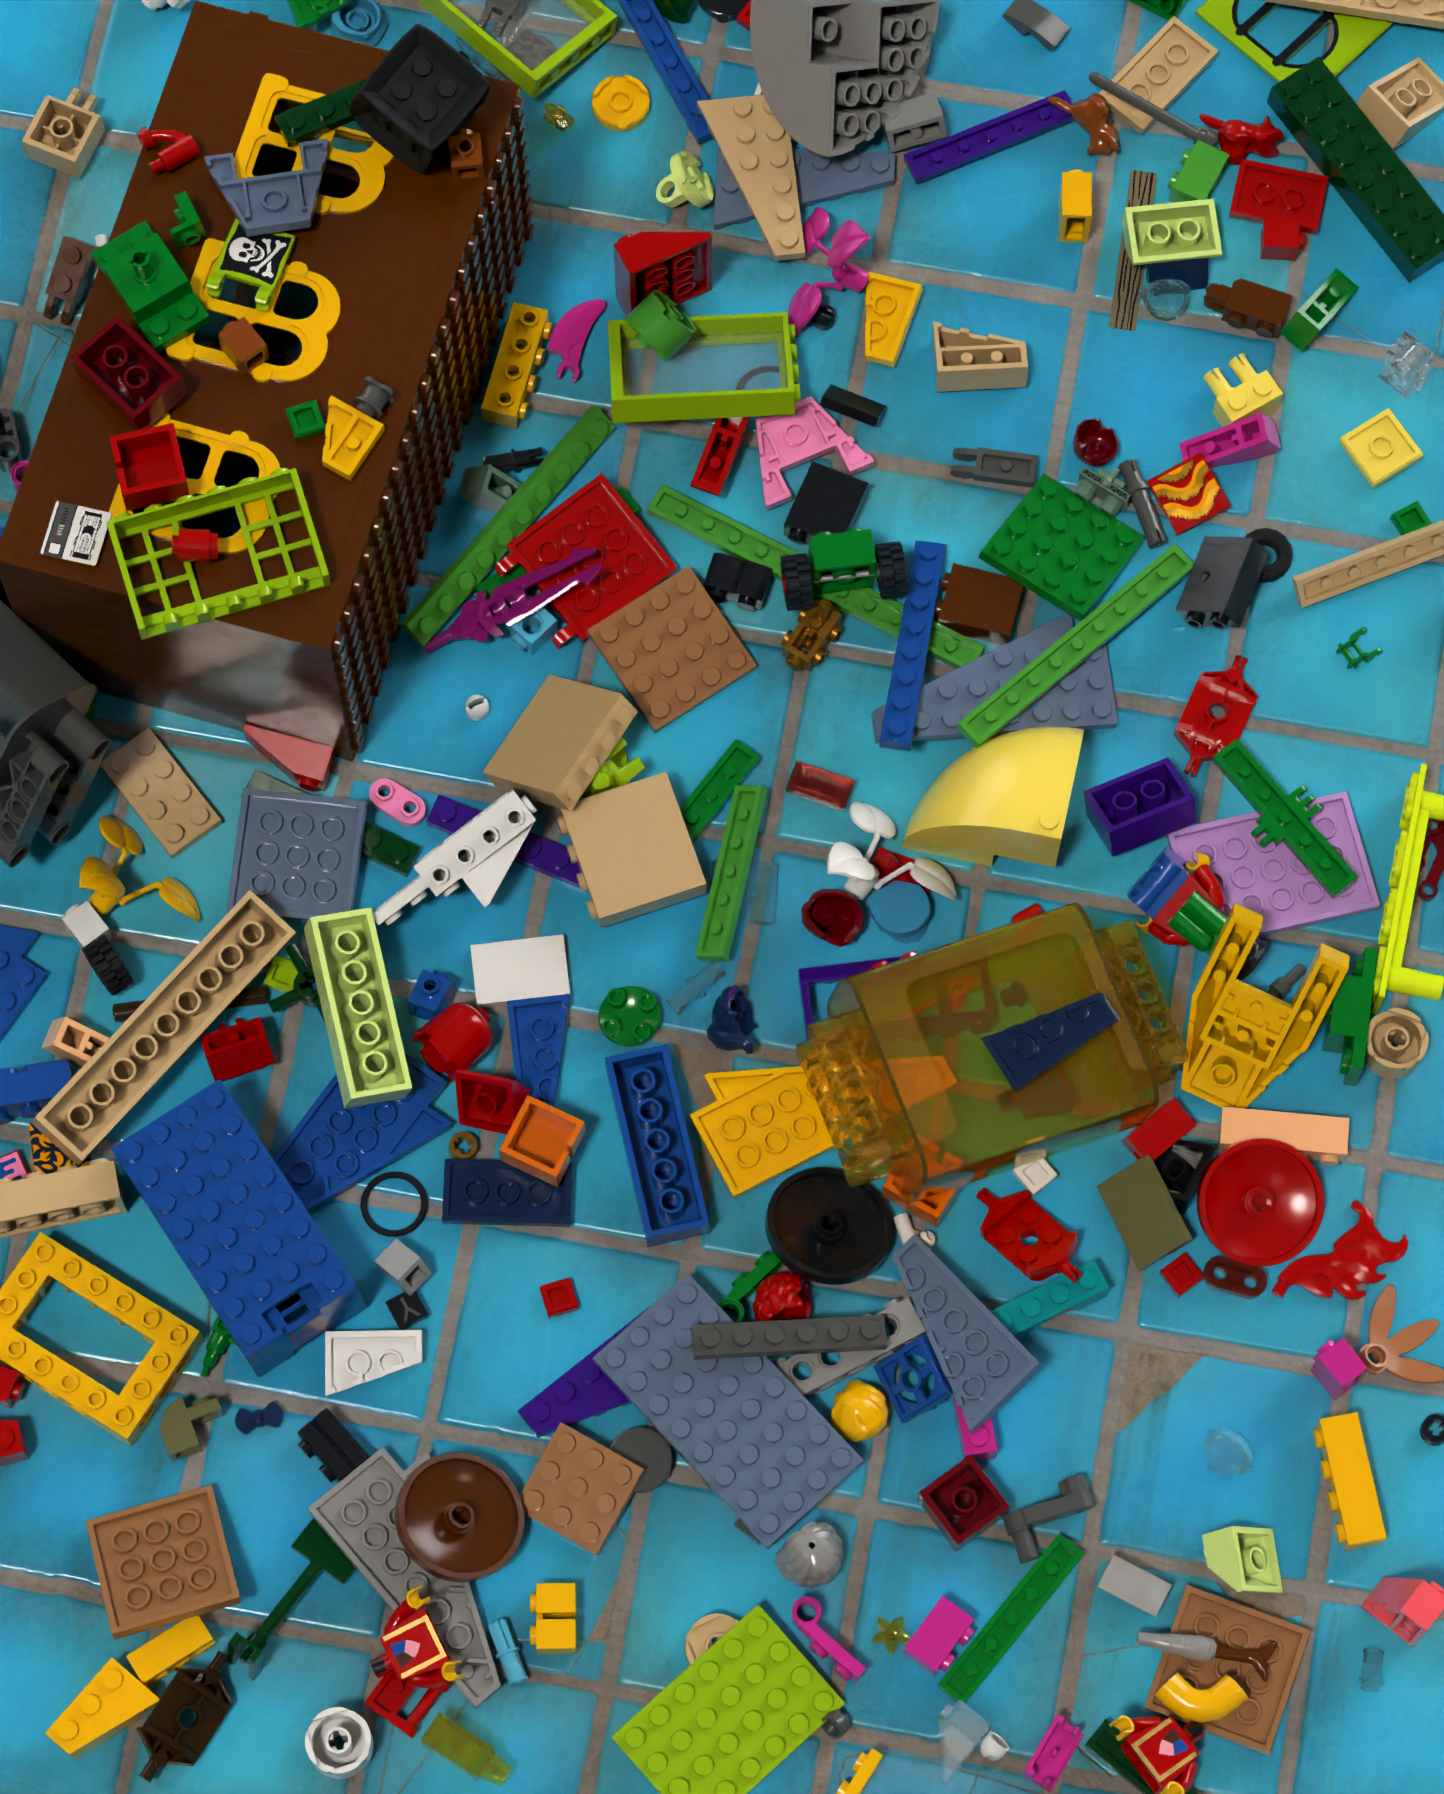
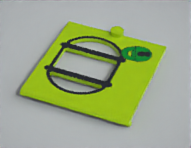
M1207 0L1195 11V14L1278 83L1306 65L1287 64L1285 62L1328 23H1331L1333 26L1334 39L1328 51L1320 58L1335 77L1394 23L1393 21L1318 10L1322 15L1278 56H1275L1250 36L1248 32L1279 4L1266 2L1241 25L1238 24L1236 16L1240 0Z

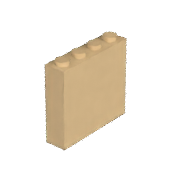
M549 674L482 773L500 791L508 792L510 789H513L518 796L523 797L525 795L528 799L571 811L638 711L621 693Z
M667 772L580 799L571 811L560 808L561 817L556 818L561 835L567 834L571 845L566 846L568 856L572 864L576 862L581 872L576 874L581 892L587 890L590 901L586 902L590 918L591 920L597 919L600 928L707 893V883Z

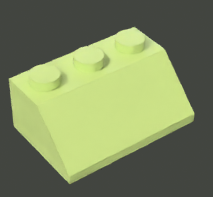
M1214 198L1125 207L1121 223L1125 249L1133 265L1222 256Z

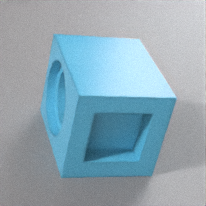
M542 607L532 615L511 626L510 639L519 650L523 651L526 649L533 656L558 632L557 619ZM529 626L539 628V631L534 634H528L524 630Z

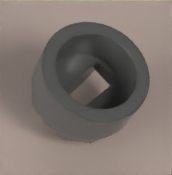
M840 1709L828 1712L821 1719L823 1722L827 1720L821 1725L823 1730L835 1739L841 1738L850 1727L848 1714L843 1715Z

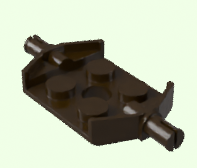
M218 1651L209 1667H206L205 1670L182 1667L174 1669L177 1673L143 1726L136 1729L148 1754H150L149 1761L139 1774L140 1777L151 1783L161 1766L165 1767L166 1764L194 1766L233 1704L221 1681L222 1676L219 1675L230 1657ZM191 1708L195 1712V1721L192 1725L184 1727L180 1722V1715L185 1709Z

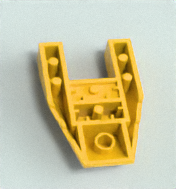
M1234 903L1192 993L1181 1080L1182 1090L1221 1108H1246L1266 1089V1086L1289 1067L1293 1060L1308 1049L1349 969L1350 962L1349 955L1321 943L1291 1003L1236 979L1262 928L1263 922L1262 915Z

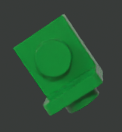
M186 191L174 195L178 208L173 211L180 225L170 229L177 248L191 246L197 243L200 238L206 236L202 223Z

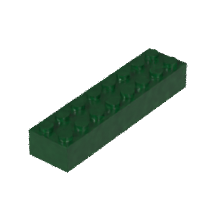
M1315 58L1274 85L1267 99L1268 105L1324 176L1329 177L1328 181L1406 280L1410 283L1444 260V213L1321 58Z

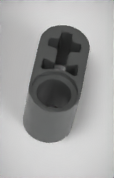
M0 408V430L1 426L5 425L7 435L2 436L0 432V469L10 473L13 465L23 461L24 457L14 416L9 410ZM6 451L15 452L11 457H2V454Z

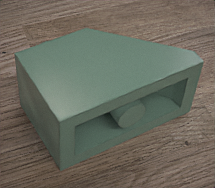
M490 464L465 469L458 496L479 509L497 513L522 484Z

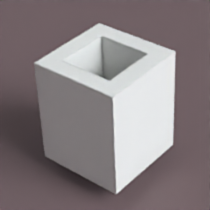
M88 901L82 905L76 904L65 913V917L62 918L65 928L81 949L103 935L108 941L113 938L108 926Z

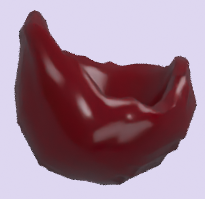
M836 889L819 890L812 893L809 900L801 908L802 924L808 932L832 945L842 947L850 944L862 930L863 910L858 900L846 891Z

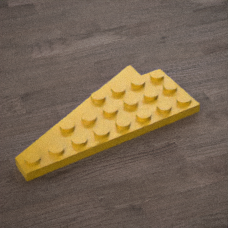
M943 1056L707 1073L704 1075V1080L716 1101L689 1114V1118L732 1198L735 1199L956 1087L957 1081Z

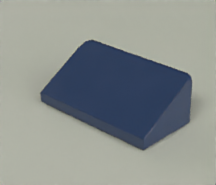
M1208 258L1148 264L1146 271L1148 292L1150 294L1207 288Z

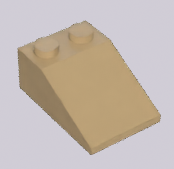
M1417 57L1369 85L1356 104L1394 150L1409 141L1444 112V82L1420 57Z

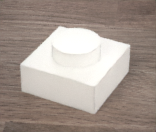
M1038 1151L1012 1172L1022 1186L1030 1192L1032 1197L1057 1179L1058 1176Z

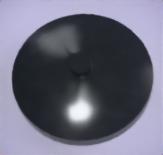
M810 1168L788 1177L773 1193L765 1216L766 1236L778 1259L795 1274L807 1280L827 1285L849 1284L870 1275L884 1260L893 1234L890 1211L877 1190L857 1175L836 1168Z

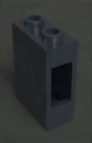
M1205 536L1176 611L1185 619L1186 624L1194 628H1202V626H1213L1218 629H1226V627L1240 628L1247 608L1252 603V595L1269 553L1254 538Z

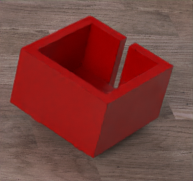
M174 423L109 437L126 511L174 501L182 496L190 495Z

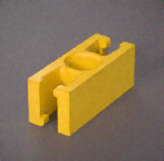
M198 1615L180 1621L126 1655L142 1684L148 1688L175 1671L176 1667L183 1666L215 1646L216 1643Z

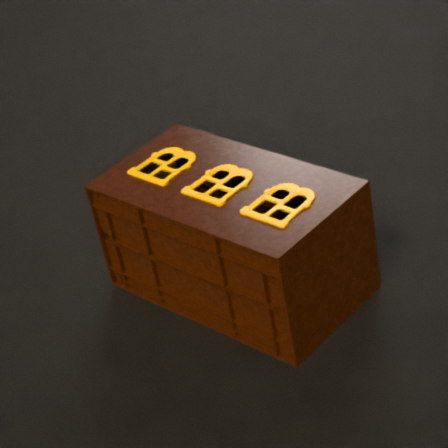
M195 0L148 131L177 130L186 135L190 134L197 143L201 154L170 172L164 169L154 175L148 163L158 158L157 152L173 143L155 142L156 148H149L147 150L142 147L109 241L146 221L153 233H158L185 273L193 292L206 311L232 316L238 320L245 317L251 326L262 324L288 331L300 339L302 352L298 360L290 365L276 366L263 362L243 376L223 351L195 344L193 342L195 331L158 353L182 376L188 394L150 428L174 423L177 437L206 444L211 448L202 476L199 479L186 477L190 495H203L209 489L218 486L214 483L222 457L227 451L253 458L259 467L258 479L269 476L272 471L279 468H288L289 470L296 468L329 572L331 585L141 640L108 528L95 566L40 553L57 501L110 512L112 514L110 521H112L113 517L122 513L133 515V510L126 511L109 437L136 430L77 375L70 360V356L117 315L149 344L99 268L0 539V579L12 611L86 681L92 682L97 686L98 692L242 732L244 725L247 724L332 746L337 758L353 761L355 752L360 753L364 744L365 735H362L364 725H370L373 717L374 707H371L373 698L379 697L382 690L383 680L380 679L383 669L388 670L391 663L392 652L389 650L392 641L397 642L400 636L401 625L398 623L401 614L406 615L409 609L410 597H408L410 587L415 588L419 578L417 566L419 560H424L429 545L426 542L428 533H433L437 524V515H434L437 505L442 506L445 500L446 488L443 487L446 478L451 479L454 473L455 462L452 461L455 452H460L463 446L464 435L461 434L464 425L469 426L471 422L473 408H470L473 398L478 399L482 387V382L479 379L481 373H486L491 359V355H488L490 346H495L499 336L497 325L499 319L504 320L508 309V302H505L508 293L512 294L516 286L517 276H514L516 268H521L524 262L525 250H522L525 241L530 242L532 238L534 224H531L533 211L530 210L532 197H529L531 184L528 183L530 170L527 169L529 156L525 155L528 142L524 141L526 136V127H523L525 113L522 112L524 98L520 97V86L518 84L484 76L491 86L490 92L485 102L477 108L474 116L464 129L472 130L473 134L480 133L485 179L453 182L449 147L431 167L421 174L403 164L365 132L340 126L321 134L319 140L328 139L329 152L319 192L341 198L319 194L311 227L283 231L284 233L296 236V241L267 312L215 299L207 294L206 282L215 268L236 217L208 172L204 157L233 152L237 179L255 177L254 175L262 176L302 170L303 165L299 143L291 147L287 146L275 123V115L368 78L389 51L269 20L268 15L250 11L249 14ZM317 136L303 142L317 140ZM334 137L371 147L366 151L353 153L334 148L332 141ZM186 191L202 223L206 236L200 238L197 243L191 246L177 248L170 233L171 228L180 225L173 211L178 208L174 195ZM290 281L311 288L318 297V306L315 312L308 318L301 320L276 315L274 307L283 283ZM367 376H370L377 382L390 387L393 390L392 397L395 401L391 405L386 403L381 410V418L375 419L384 424L385 431L352 480L349 481L323 466L322 456L325 445V433L295 442L285 414V408L316 399L326 427L330 396L332 395L356 408L353 400L356 396L362 394L367 386L364 380ZM294 490L271 496L277 517L300 510ZM264 498L241 505L247 525L271 519ZM303 518L279 524L286 545L309 538ZM183 522L178 523L180 529H184L182 527ZM172 525L148 531L154 552L172 547V535H175ZM273 526L250 533L256 553L279 547ZM241 527L233 536L218 538V559H210L209 562H190L202 600L258 584ZM142 533L119 540L124 560L148 554ZM312 546L288 552L294 573L318 566ZM282 554L258 561L264 581L288 575ZM178 555L157 559L163 580L186 574L184 563L178 562ZM151 562L127 568L133 589L156 582ZM189 581L166 587L171 608L195 602ZM159 590L136 596L142 617L165 611Z

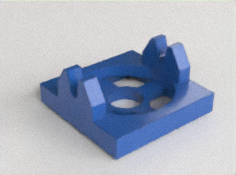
M927 1335L919 1336L873 1366L901 1423L908 1422L919 1414L936 1409V1405L947 1402L946 1397L954 1393ZM912 1355H918L925 1359L927 1364L917 1368L911 1366L909 1359L912 1358ZM899 1364L902 1371L899 1376V1382L895 1383V1371ZM909 1370L914 1371L918 1376V1384L914 1389L910 1388L905 1381V1376ZM932 1373L934 1376V1388L931 1395L927 1397L923 1389L924 1378ZM903 1391L913 1392L918 1403H910L900 1393Z

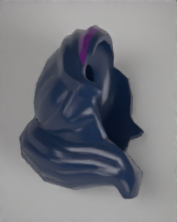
M735 984L723 989L722 994L716 999L712 1010V1023L707 1029V1037L719 1049L726 1051L744 1049L747 1054H751L754 1051L755 1043L749 1036L752 1029L757 1028V1025L753 1020L751 1002L744 998L743 989Z

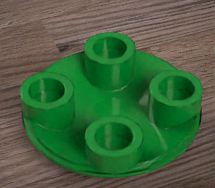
M625 986L613 988L608 992L607 997L600 1006L598 1020L603 1034L611 1042L624 1047H633L647 1042L654 1036L660 1025L661 1011L652 993L640 987Z

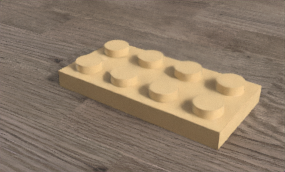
M1173 16L1112 81L1166 111L1218 57L1219 50ZM1103 89L1099 93L1106 98L1109 110L1141 135L1156 121L1155 118Z
M147 728L101 761L100 768L171 859H174L222 824L220 817L150 728Z

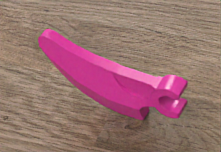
M594 299L583 302L565 313L556 324L550 337L547 352L556 354L562 359L557 368V379L561 378L563 371L569 370L573 373L572 383L578 381L580 373L578 364L583 346L595 321L605 310L606 303L604 300Z

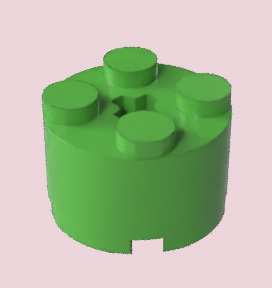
M655 289L624 320L633 330L638 331L635 337L645 348L648 349L652 346L655 348L656 354L663 361L667 362L693 336L697 329L684 312L681 314L675 308L677 304L660 290Z

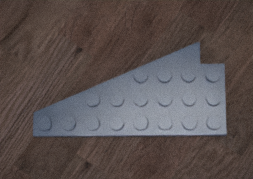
M1065 614L923 685L912 741L965 738L956 728L958 722L1073 628L1072 616ZM1106 643L994 736L1026 728L1045 726L1071 727L1084 730L1116 728L1118 719ZM886 704L873 710L871 714L875 744L880 743Z

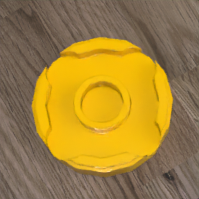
M613 75L598 83L592 94L591 107L594 117L602 126L612 131L624 132L635 129L644 122L649 114L650 98L647 88L640 80L630 75H622V77H615Z

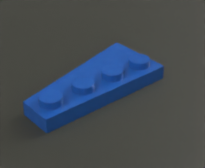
M569 994L507 1001L516 1081L530 1090L529 1096L554 1107L570 998Z

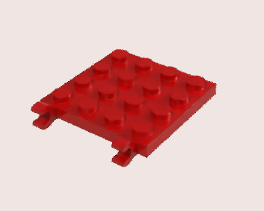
M602 473L509 542L505 548L510 554L496 563L494 568L501 578L512 571L518 564L528 574L567 559L572 549L595 548L597 550L596 554L536 584V587L542 593L598 563L603 565L602 570L589 585L579 583L550 602L555 611L567 624V626L552 636L551 641L558 650L575 636L582 643L589 637L586 633L589 628L645 594L677 570L676 565Z

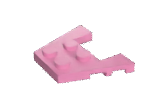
M811 396L802 399L801 402H795V415L761 416L756 418V433L766 510L792 500V495L781 472L829 452L837 451L849 476L874 466L873 458L868 453L866 454L855 443V440L848 436Z

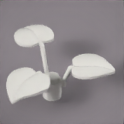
M859 801L852 803L849 808L852 821L862 830L873 833V840L864 858L854 846L844 842L835 843L828 854L827 874L849 877L844 885L845 890L854 898L864 900L873 887L879 890L883 884L903 872L911 870V876L919 884L953 901L956 900V891L950 875L941 865L927 858L919 857L915 860V864L909 862L879 880V871L874 865L869 863V860L880 836L886 839L893 838L896 832L895 825L891 818L881 809Z

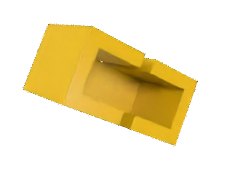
M536 1583V1593H530V1613L536 1612V1625H530V1645H536L537 1654H576V1619H544L576 1618V1583Z

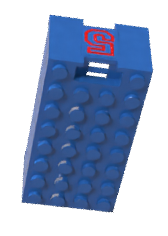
M220 1079L111 1148L124 1172L258 1378L294 1355V1350L326 1329L331 1331L366 1308L363 1298L351 1276ZM298 1292L302 1299L279 1313L276 1306ZM305 1304L309 1311L287 1324L283 1318Z

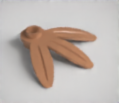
M1386 1285L1376 1299L1371 1311L1368 1327L1369 1343L1363 1345L1357 1354L1367 1366L1366 1372L1376 1375L1386 1370L1399 1378L1415 1383H1443L1444 1369L1426 1362L1398 1357L1416 1349L1428 1340L1439 1327V1321L1429 1319L1415 1323L1387 1339L1394 1317L1396 1291L1394 1286ZM1368 1356L1374 1357L1376 1360V1364L1373 1363Z

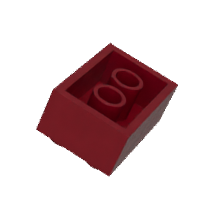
M118 315L70 356L77 375L136 431L150 428L188 394L182 376Z

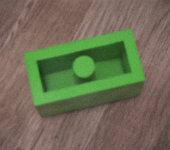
M1197 140L1193 149L1187 148L1180 163L1183 165L1180 173L1175 171L1168 183V188L1171 189L1169 201L1174 203L1210 199L1227 168L1230 154Z

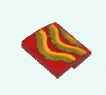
M1200 452L1146 481L1159 507L1164 511L1175 535L1230 507L1224 492Z

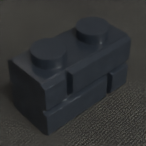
M328 1408L322 1410L297 1433L301 1440L297 1445L309 1459L315 1456L320 1461L322 1466L318 1469L330 1483L334 1480L339 1483L369 1458L366 1451Z

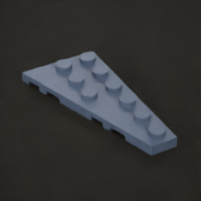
M719 146L717 154L714 231L724 228V225L736 222L742 224L750 222V219L755 218L751 214L742 192H740L721 155ZM792 149L800 209L814 206L815 202L827 199L833 201L840 199V196L855 192L861 194L894 185L895 153L849 151L841 155L825 157L808 149Z
M914 1234L892 1257L905 1287L911 1295L916 1312L926 1329V1334L944 1375L947 1377L954 1392L956 1402L966 1419L965 1422L968 1429L974 1434L1043 1365L927 1245Z

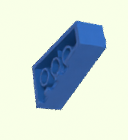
M64 1059L26 1065L23 1072H18V1069L10 1067L0 1069V1125L8 1123L10 1118L22 1116V1118L36 1117L73 1077L69 1060Z

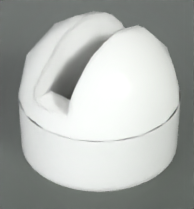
M475 694L466 700L465 712L468 718L474 721H481L488 716L490 707L488 700L484 696ZM478 702H483L482 704L476 705L471 709L469 708V706H472Z
M992 1731L985 1736L980 1747L981 1754L984 1757H988L990 1761L1001 1759L1010 1749L1007 1742L1000 1735Z

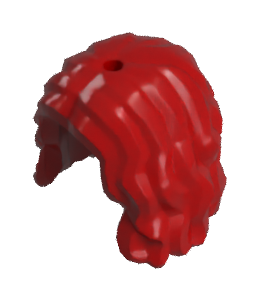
M785 1271L775 1273L763 1279L756 1287V1296L753 1302L755 1322L810 1319L811 1304L807 1283L804 1282V1278L794 1272Z

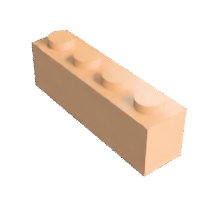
M1222 1107L1219 1115L1217 1151L1221 1152L1228 1146L1246 1139L1265 1138L1277 1140L1294 1147L1308 1160L1320 1161V1164L1325 1166H1337L1339 1163H1344L1348 1154L1349 1118Z

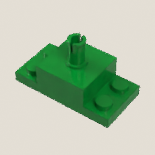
M146 221L141 222L91 252L93 260L151 347L157 353L211 322L209 314L193 292L189 279L158 233H153Z
M1365 947L1362 956H1356L1355 965L1351 969V975H1345L1322 1020L1325 1024L1322 1051L1344 1054L1341 1056L1339 1074H1344L1343 1085L1356 1086L1364 1069L1378 953L1376 948Z

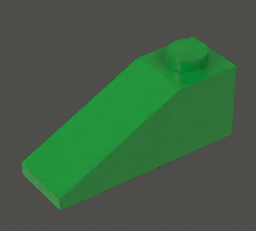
M1336 268L1279 333L1302 352L1359 287Z

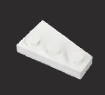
M422 1330L325 1331V1396L333 1395L423 1363Z

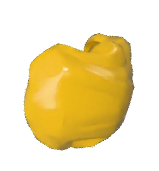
M861 1380L849 1381L844 1389L835 1395L830 1418L831 1426L843 1438L852 1442L865 1441L879 1435L887 1426L889 1410L886 1397L879 1389L870 1384L863 1383Z

